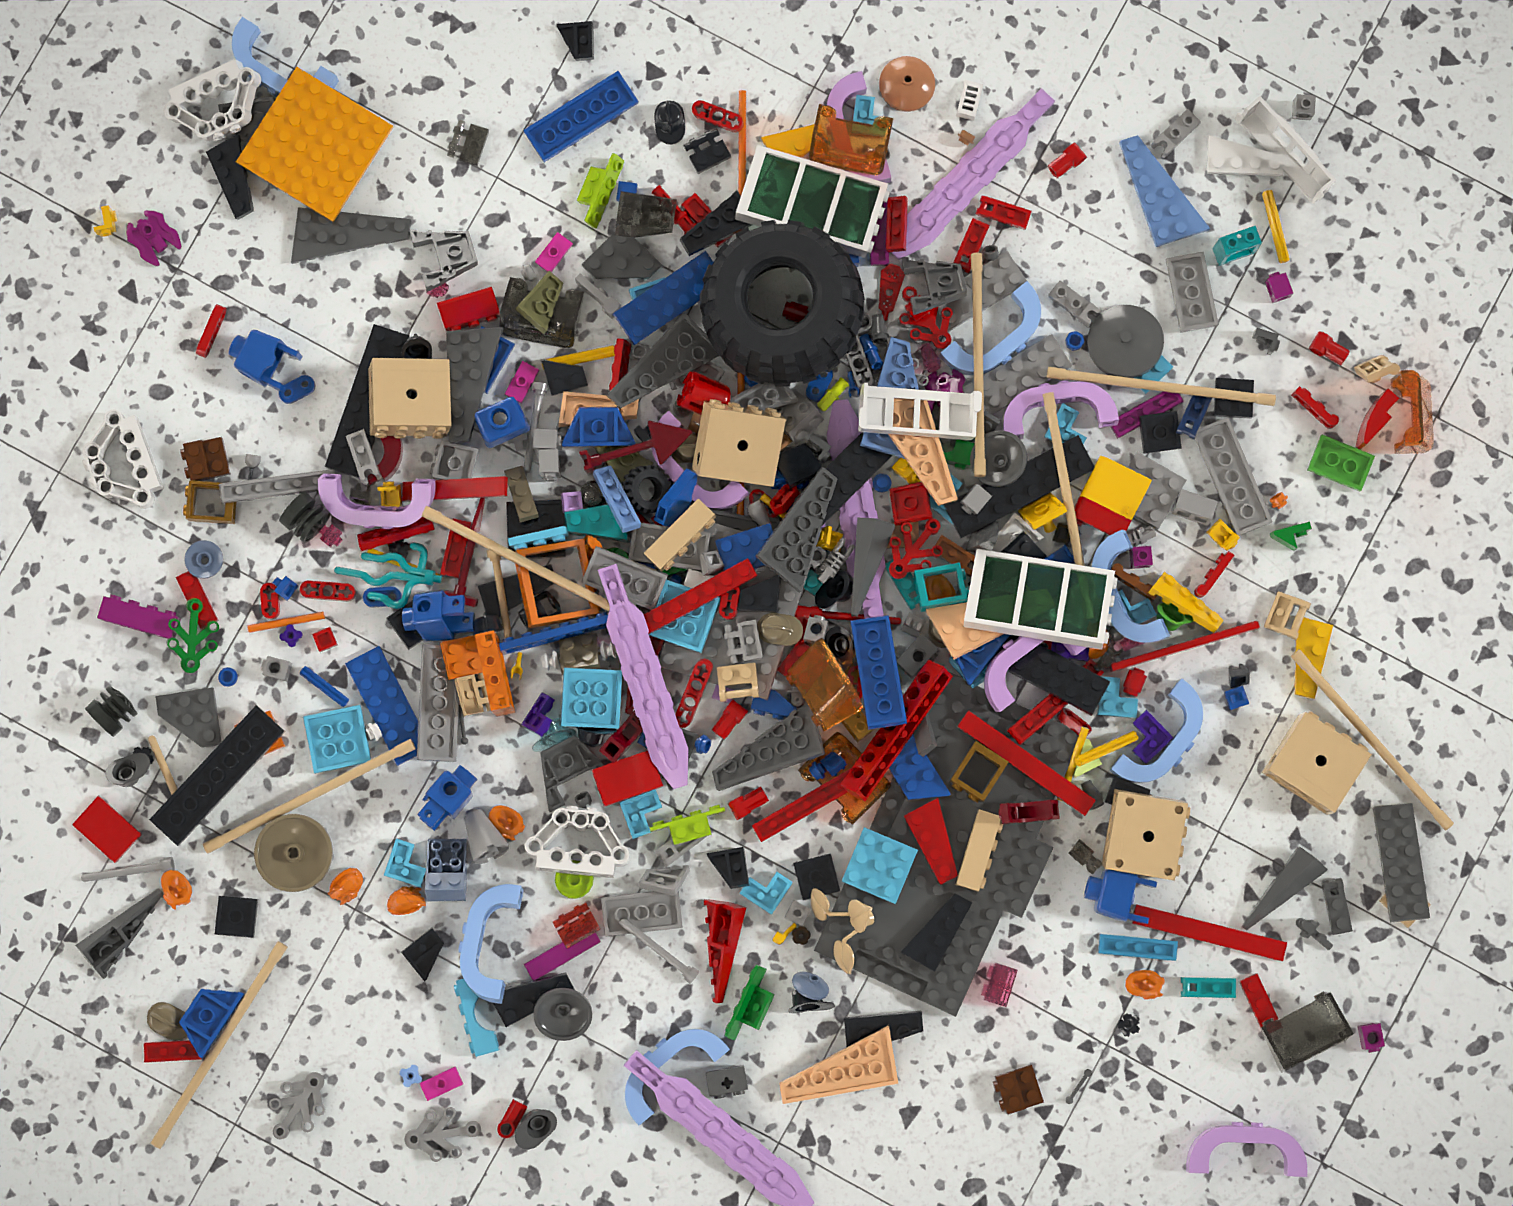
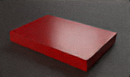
M97 796L72 824L114 863H117L142 835L100 796Z

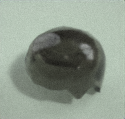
M596 480L588 481L581 486L582 503L585 507L592 508L607 505Z

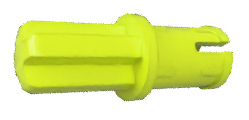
M840 377L831 389H827V393L817 403V407L825 412L835 400H839L841 393L849 386L848 382Z

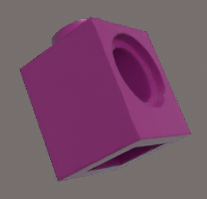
M1280 272L1272 273L1265 281L1272 303L1290 298L1294 294L1286 272L1282 274Z
M1151 546L1133 547L1129 550L1131 569L1150 568L1153 565Z
M1381 1023L1357 1026L1363 1050H1368V1053L1380 1051L1379 1047L1385 1046ZM1370 1033H1374L1376 1037L1375 1042L1372 1044L1367 1040Z

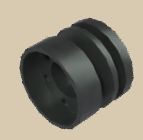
M306 492L298 495L287 506L279 519V522L289 531L297 527L294 535L296 537L301 536L300 540L303 543L309 542L319 534L331 515L327 510H323L324 507L321 505L313 508L316 501Z
M108 685L106 690L111 696L108 697L105 693L101 692L100 696L104 702L101 704L94 699L85 710L106 732L114 737L123 729L119 719L122 718L129 723L131 719L126 713L128 712L133 717L138 713L123 693Z

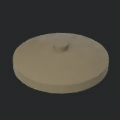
M287 814L275 818L262 829L255 843L254 859L261 877L272 887L286 892H300L314 887L326 876L333 859V846L329 834L319 822L305 815Z

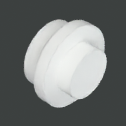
M376 723L367 724L368 729H366V733L369 739H374L375 742L378 741V738L382 737Z

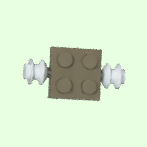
M597 633L559 640L560 654L558 655L555 650L552 651L551 655L544 652V656H541L543 668L546 667L548 671L550 666L558 669L560 665L563 675L564 668L598 669L600 668L599 655H602L607 660L609 655L616 658L617 651L612 641H610V644L602 641L599 647Z

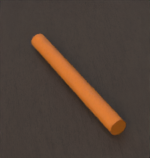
M323 611L252 624L247 627L248 632L251 633L283 627L289 624L294 625L325 619Z

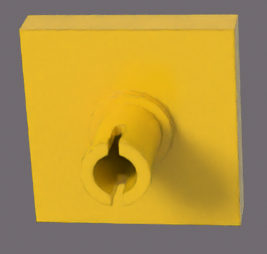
M1051 492L1018 510L1020 517L1033 530L1043 525L1046 533L1053 532L1056 529L1053 519L1067 512L1065 505Z

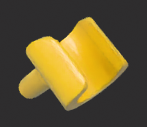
M522 652L517 653L516 664L511 669V679L515 673L520 675L519 680L522 678Z
M793 923L783 934L777 931L772 941L779 945L782 944L797 925Z

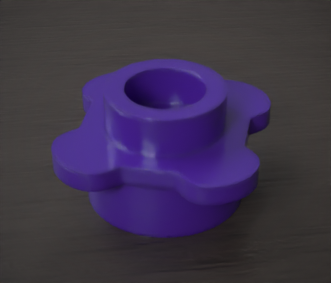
M289 624L286 626L284 633L280 634L279 638L281 641L287 642L289 647H295L303 634L301 631L294 629L293 625Z

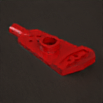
M889 264L881 270L878 308L882 311L881 314L884 321H888L889 313L894 311L905 277L899 265ZM886 290H892L893 294L891 296L886 295Z

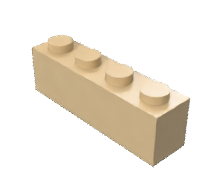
M698 498L644 552V555L661 572L664 569L666 571L669 570L675 563L673 560L678 555L680 557L683 556L688 550L687 546L691 542H697L702 536L700 533L705 528L708 530L716 522L714 520L716 518L715 514Z
M980 809L977 811L955 885L979 892L980 888H984L986 882L984 873L985 870L990 869L992 859L989 857L991 851L995 852L998 843L995 837L997 832L1000 833L1003 827L999 815Z

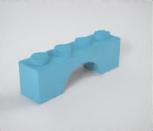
M464 979L456 980L457 985H454L456 996H460L462 1004H459L461 1015H465L467 1023H464L466 1034H470L472 1042H469L471 1053H475L477 1057L499 1051L500 1047L496 1032L483 1028L476 1020L474 1010L476 1002L480 997L472 992Z

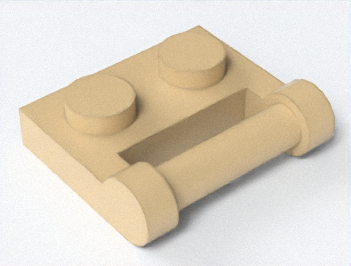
M1384 355L1377 356L1354 367L1356 374L1368 383L1378 382L1381 380V377L1388 374L1396 375L1400 371L1399 365L1391 363Z
M1278 591L1264 628L1286 635L1292 639H1297L1299 635L1298 630L1311 603ZM1297 605L1299 609L1292 627L1287 629L1285 627L1293 607Z
M756 663L717 667L720 702L732 698L759 697ZM752 684L751 689L726 691L725 687Z

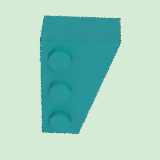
M608 505L564 512L567 531L570 535L584 537L591 535L594 538L628 543L627 532L622 533Z

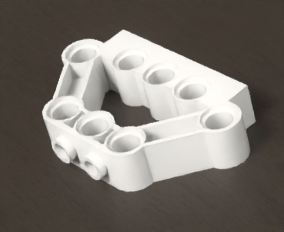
M236 59L231 60L169 89L172 100L164 106V115L168 119L176 123H182L192 129L198 137L206 141L221 140L225 137L224 135L239 132L242 127L250 123L252 118L251 109L256 89L261 84V76L253 69L243 67L240 61ZM251 74V80L247 82L246 79ZM229 77L228 83L224 84L225 78ZM212 84V89L208 92L207 89ZM236 88L229 111L226 113H216L209 121L200 119L186 109L191 105H201L204 99L208 97L217 98L223 90L232 91ZM195 92V98L191 100V95ZM178 108V113L174 116V111ZM242 111V116L237 119V114ZM225 119V124L221 126V121ZM208 126L209 130L204 134V129Z
M115 409L107 411L104 415L103 423L91 441L86 443L82 450L85 460H82L86 471L89 470L91 475L89 478L90 485L105 498L114 497L135 503L143 509L150 508L155 501L153 492L164 488L139 419L135 415L125 418L121 412ZM118 416L119 422L115 425H112V419ZM120 430V441L127 447L126 458L133 464L132 474L139 481L141 488H134L110 480L111 468L104 462L103 458L106 450ZM129 435H134V440L131 443H127L126 438ZM98 448L97 455L90 456L91 450ZM140 452V458L133 461L134 453ZM104 466L103 473L97 474V468ZM147 470V475L144 478H139L140 471ZM106 483H110V490L103 492V486ZM142 494H147L145 502L139 501Z
M577 806L558 808L552 813V818L538 833L528 838L525 842L527 855L537 859L536 870L614 878L615 867L627 865L630 859L628 849L620 843L611 828L608 815L598 812L596 808H586V810H578L579 807ZM560 815L567 817L564 823H558L556 819ZM584 817L586 823L584 825H577L576 819ZM603 819L606 823L603 827H597L595 825L596 820ZM570 826L574 827L577 831H585L588 828L593 829L598 833L611 856H603L598 851L584 854L579 849H573L570 852H564L559 847H554L551 850L544 849L563 829ZM533 843L540 845V849L536 852L530 850V846ZM617 852L625 854L623 860H616L614 856ZM555 853H560L563 856L558 862L552 860V856ZM574 855H580L582 860L580 863L575 864L571 862V858ZM594 857L601 859V863L597 866L590 863Z

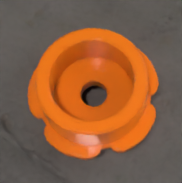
M1283 492L1274 495L1270 499L1272 508L1277 507L1280 509L1287 504L1286 499L1288 496H1285Z

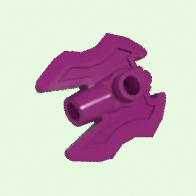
M146 210L144 215L148 219L138 220L136 228H134L132 223H128L126 230L127 241L137 247L143 260L154 266H159L160 263L153 248L158 253L164 251L168 247L164 240L178 250L181 249L182 245L179 234L175 229L168 226L162 213Z
M952 369V375L943 372L938 376L937 371H934L927 376L929 382L924 386L925 390L964 393L963 385L966 378L956 369ZM927 401L932 414L936 401Z

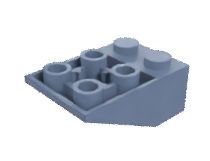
M428 839L425 879L427 901H466L467 839Z

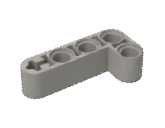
M864 314L863 320L867 321L869 325L860 328L856 336L857 341L855 345L857 349L850 351L848 354L845 353L859 391L862 385V374H864L868 386H873V376L858 338L871 331L872 318L868 314ZM856 361H860L864 364V366L860 369H857L853 366V364Z

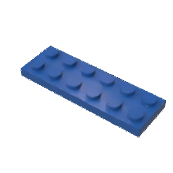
M617 71L523 131L545 163L634 107L639 101L620 72Z
M706 251L613 313L633 345H636L700 301V292L704 286L703 277L708 265L714 263Z
M599 613L596 615L597 618L590 620L589 617L578 619V623L574 624L565 622L559 624V628L555 629L546 627L540 629V633L536 634L527 632L521 634V638L514 639V637L502 639L503 642L499 643L500 651L503 655L561 639L607 628L608 613Z
M889 615L851 621L868 730L907 724Z
M378 646L345 663L371 716L378 725L388 749L391 750L409 739L413 741L416 749L395 758L397 766L416 757L418 719L381 647Z

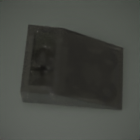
M621 191L615 235L637 238L672 233L677 199Z

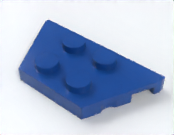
M579 407L562 441V447L626 446L636 444L618 407Z
M1003 634L955 659L969 686L974 683L1009 638V634Z
M912 734L889 767L908 800L951 795L927 755L922 757L918 754L914 735Z
M200 989L179 1021L200 1058L203 1059L245 994L242 992Z

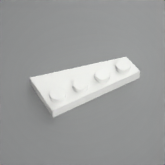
M1209 135L1207 174L1283 176L1284 156Z

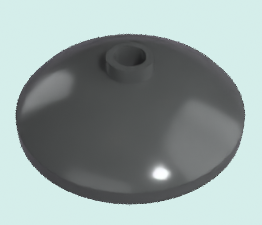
M993 431L985 434L986 476L977 478L982 483L992 487H1002L1013 483L1022 475L1027 465V451L1023 442L1016 435L1007 431ZM975 445L973 446L972 451H971V455H970V465H971V469H972L973 473H974ZM1000 460H1004L1002 465H998Z
M556 988L546 992L538 999L534 1007L533 1018L536 1027L543 1035L553 1040L567 1041L575 1039L586 1032L592 1021V1008L588 999L580 992L569 988Z

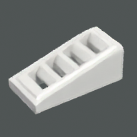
M965 80L956 114L957 117L974 121L983 84ZM967 86L978 88V92L968 90ZM965 94L976 95V98L965 96ZM964 100L975 102V104L966 103ZM962 106L973 108V111L962 109Z

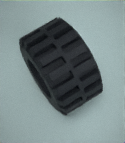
M657 466L635 467V469L628 471L629 474L624 476L626 480L622 481L621 486H624L623 490L635 512L641 514L655 513L659 501L668 492L670 486L673 485L672 481H668L670 476L664 474L665 471L662 468L658 469ZM645 478L649 479L654 485V495L649 501L644 500L639 492L640 483Z

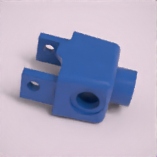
M251 330L247 338L237 335L229 348V355L236 358L234 367L242 375L263 387L268 385L284 393L286 387L282 383L271 379L284 354L299 361L303 357L298 351L288 347L281 339L258 330Z
M508 397L475 413L476 425L488 448H493L530 430L523 410L514 397ZM499 412L504 413L507 417L506 422L502 425L495 424L493 420L495 414Z
M442 590L414 595L413 606L403 609L402 621L406 631L417 630L424 641H444L455 639V633L474 632L475 613H464V595L448 596Z
M461 765L453 773L444 771L425 793L422 800L428 802L417 814L420 817L419 819L434 831L448 815L455 819L472 799L473 794L470 788L478 779ZM450 786L457 787V791L453 795L445 794L446 789Z
M1106 869L1102 871L1101 878L1088 877L1084 898L1095 901L1094 911L1098 914L1123 922L1131 920L1148 924L1149 918L1129 913L1130 907L1134 903L1136 884L1156 888L1157 882L1140 878L1138 874Z

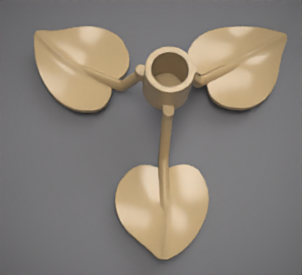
M814 888L811 892V907L817 919L821 921L826 920L827 915L850 916L851 925L855 930L843 938L842 942L839 940L835 941L834 957L839 967L845 973L852 974L854 953L846 942L856 933L864 932L867 926L874 923V916L871 912L872 907L858 900H851L848 912H830V904L827 897L820 890Z

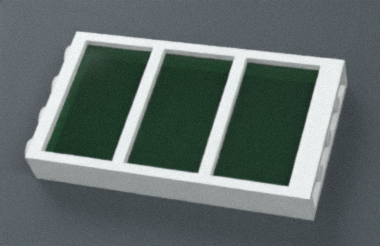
M757 145L736 210L735 219L759 227L762 226L761 222L775 220L776 224H787L788 220L804 222L806 227L813 229L815 226L828 233L830 238L835 242H839L849 254L866 258L867 252H872L874 242L871 241L872 236H877L880 225L876 223L878 218L882 219L885 210L882 204L883 201L887 202L890 191H887L888 183Z
M976 549L964 627L1102 650L1103 644L1108 643L1109 632L1105 631L1106 625L1110 626L1112 614H1108L1109 607L1114 605L1115 596H1112L1111 593L1112 589H1116L1118 578L1114 577L1115 571Z

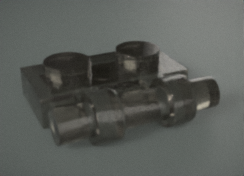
M458 120L457 126H454L452 141L449 142L447 147L449 149L447 156L454 158L455 153L459 152L461 153L460 161L478 166L489 129L471 124L468 131L464 129L466 122ZM461 136L466 137L464 146L459 145Z

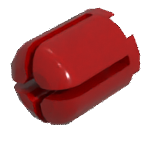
M689 372L683 381L685 385L682 389V395L678 394L677 397L678 406L702 415L704 401L710 402V399L721 401V404L728 405L731 399V391L726 384L697 372Z

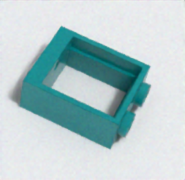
M1252 226L1220 237L1212 249L1218 265L1221 266L1253 255L1262 244L1256 226Z
M960 563L914 570V581L921 612H926V609L967 602L969 588L968 586L965 587L966 573L964 568L961 569ZM956 572L960 596L929 601L924 577Z

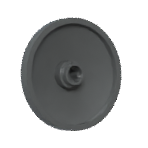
M1117 305L1103 311L1093 321L1089 329L1088 351L1094 364L1107 375L1128 378L1142 376L1158 363L1163 352L1164 334L1160 323L1150 312L1138 306Z

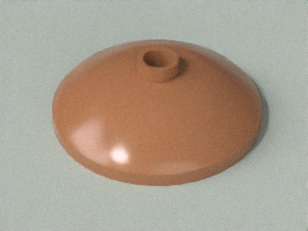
M912 56L898 57L890 61L882 70L879 79L880 93L885 102L892 108L904 112L915 111L924 107L931 100L935 90V77L931 68L921 59ZM908 77L911 79V82H906L904 79Z

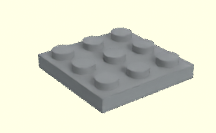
M1136 452L1128 468L1152 481L1134 516L1158 530L1187 480L1143 454Z

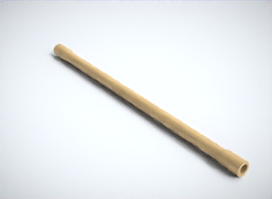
M982 253L971 254L974 391L982 393L981 410L977 412L975 477L986 476Z
M1048 367L1047 378L1067 379L1228 399L1274 406L1276 395L1208 388L1072 371L1055 367Z
M1054 392L1042 394L1048 417L1063 503L1067 510L1065 514L1074 562L1076 565L1085 566L1056 413ZM1077 574L1084 620L1094 619L1096 617L1087 576Z
M426 505L421 515L422 517L462 535L609 611L610 606L607 599L457 523Z
M1299 649L1292 654L1291 658L1311 677L1429 810L1445 831L1448 830L1454 822L1402 767L1316 670L1303 652Z
M409 739L393 749L229 832L203 843V847L207 854L226 843L397 757L415 750L416 747L413 741Z
M278 941L272 949L267 961L163 1126L159 1128L151 1141L153 1146L161 1149L173 1126L274 966L288 948L285 944Z

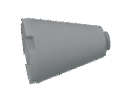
M473 808L466 812L467 815L464 819L472 860L475 864L489 862L487 858L494 857L496 859L508 851V842L481 809Z

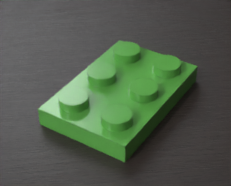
M1322 434L1307 471L1360 492L1375 456Z

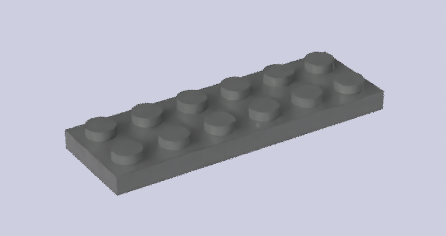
M1413 804L1373 807L1390 923L1429 919L1430 913Z

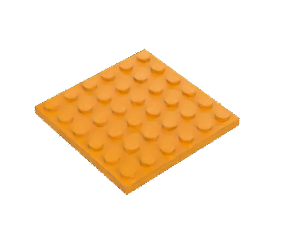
M296 67L236 162L334 222L394 127Z

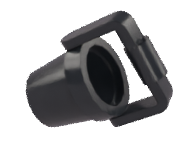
M544 591L534 597L538 618L548 616L540 602L546 597L552 607L556 609V612L549 616L562 614L559 602L549 591ZM523 608L518 612V615L523 625L528 628L526 613Z

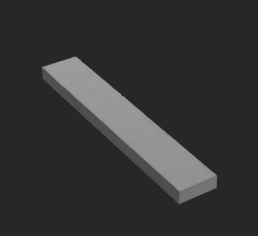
M331 469L220 483L221 503L318 491V478L322 474H335V471Z

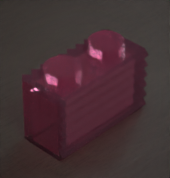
M994 963L993 966L990 965L987 972V977H990L988 984H984L981 995L984 996L983 1000L1007 1007L1018 970L999 963Z

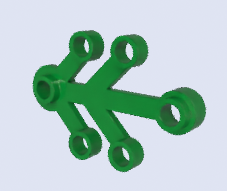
M191 598L186 603V608L190 612L189 635L181 627L178 619L172 618L168 622V627L174 630L188 645L186 653L179 646V641L176 638L171 637L166 642L168 648L174 650L181 658V668L187 673L196 672L200 667V660L209 652H213L218 648L217 642L210 639L205 643V647L195 654L196 646L209 634L219 630V624L212 620L197 634L198 613L203 608L202 602L197 598ZM194 603H198L196 610L192 609ZM173 621H177L178 623L177 627L175 628L171 627V623ZM212 623L216 624V628L214 630L210 629V625ZM171 640L176 641V645L174 647H170L169 645ZM211 642L215 644L213 649L208 648V644ZM190 660L194 661V665L192 667H188L187 665L188 661Z

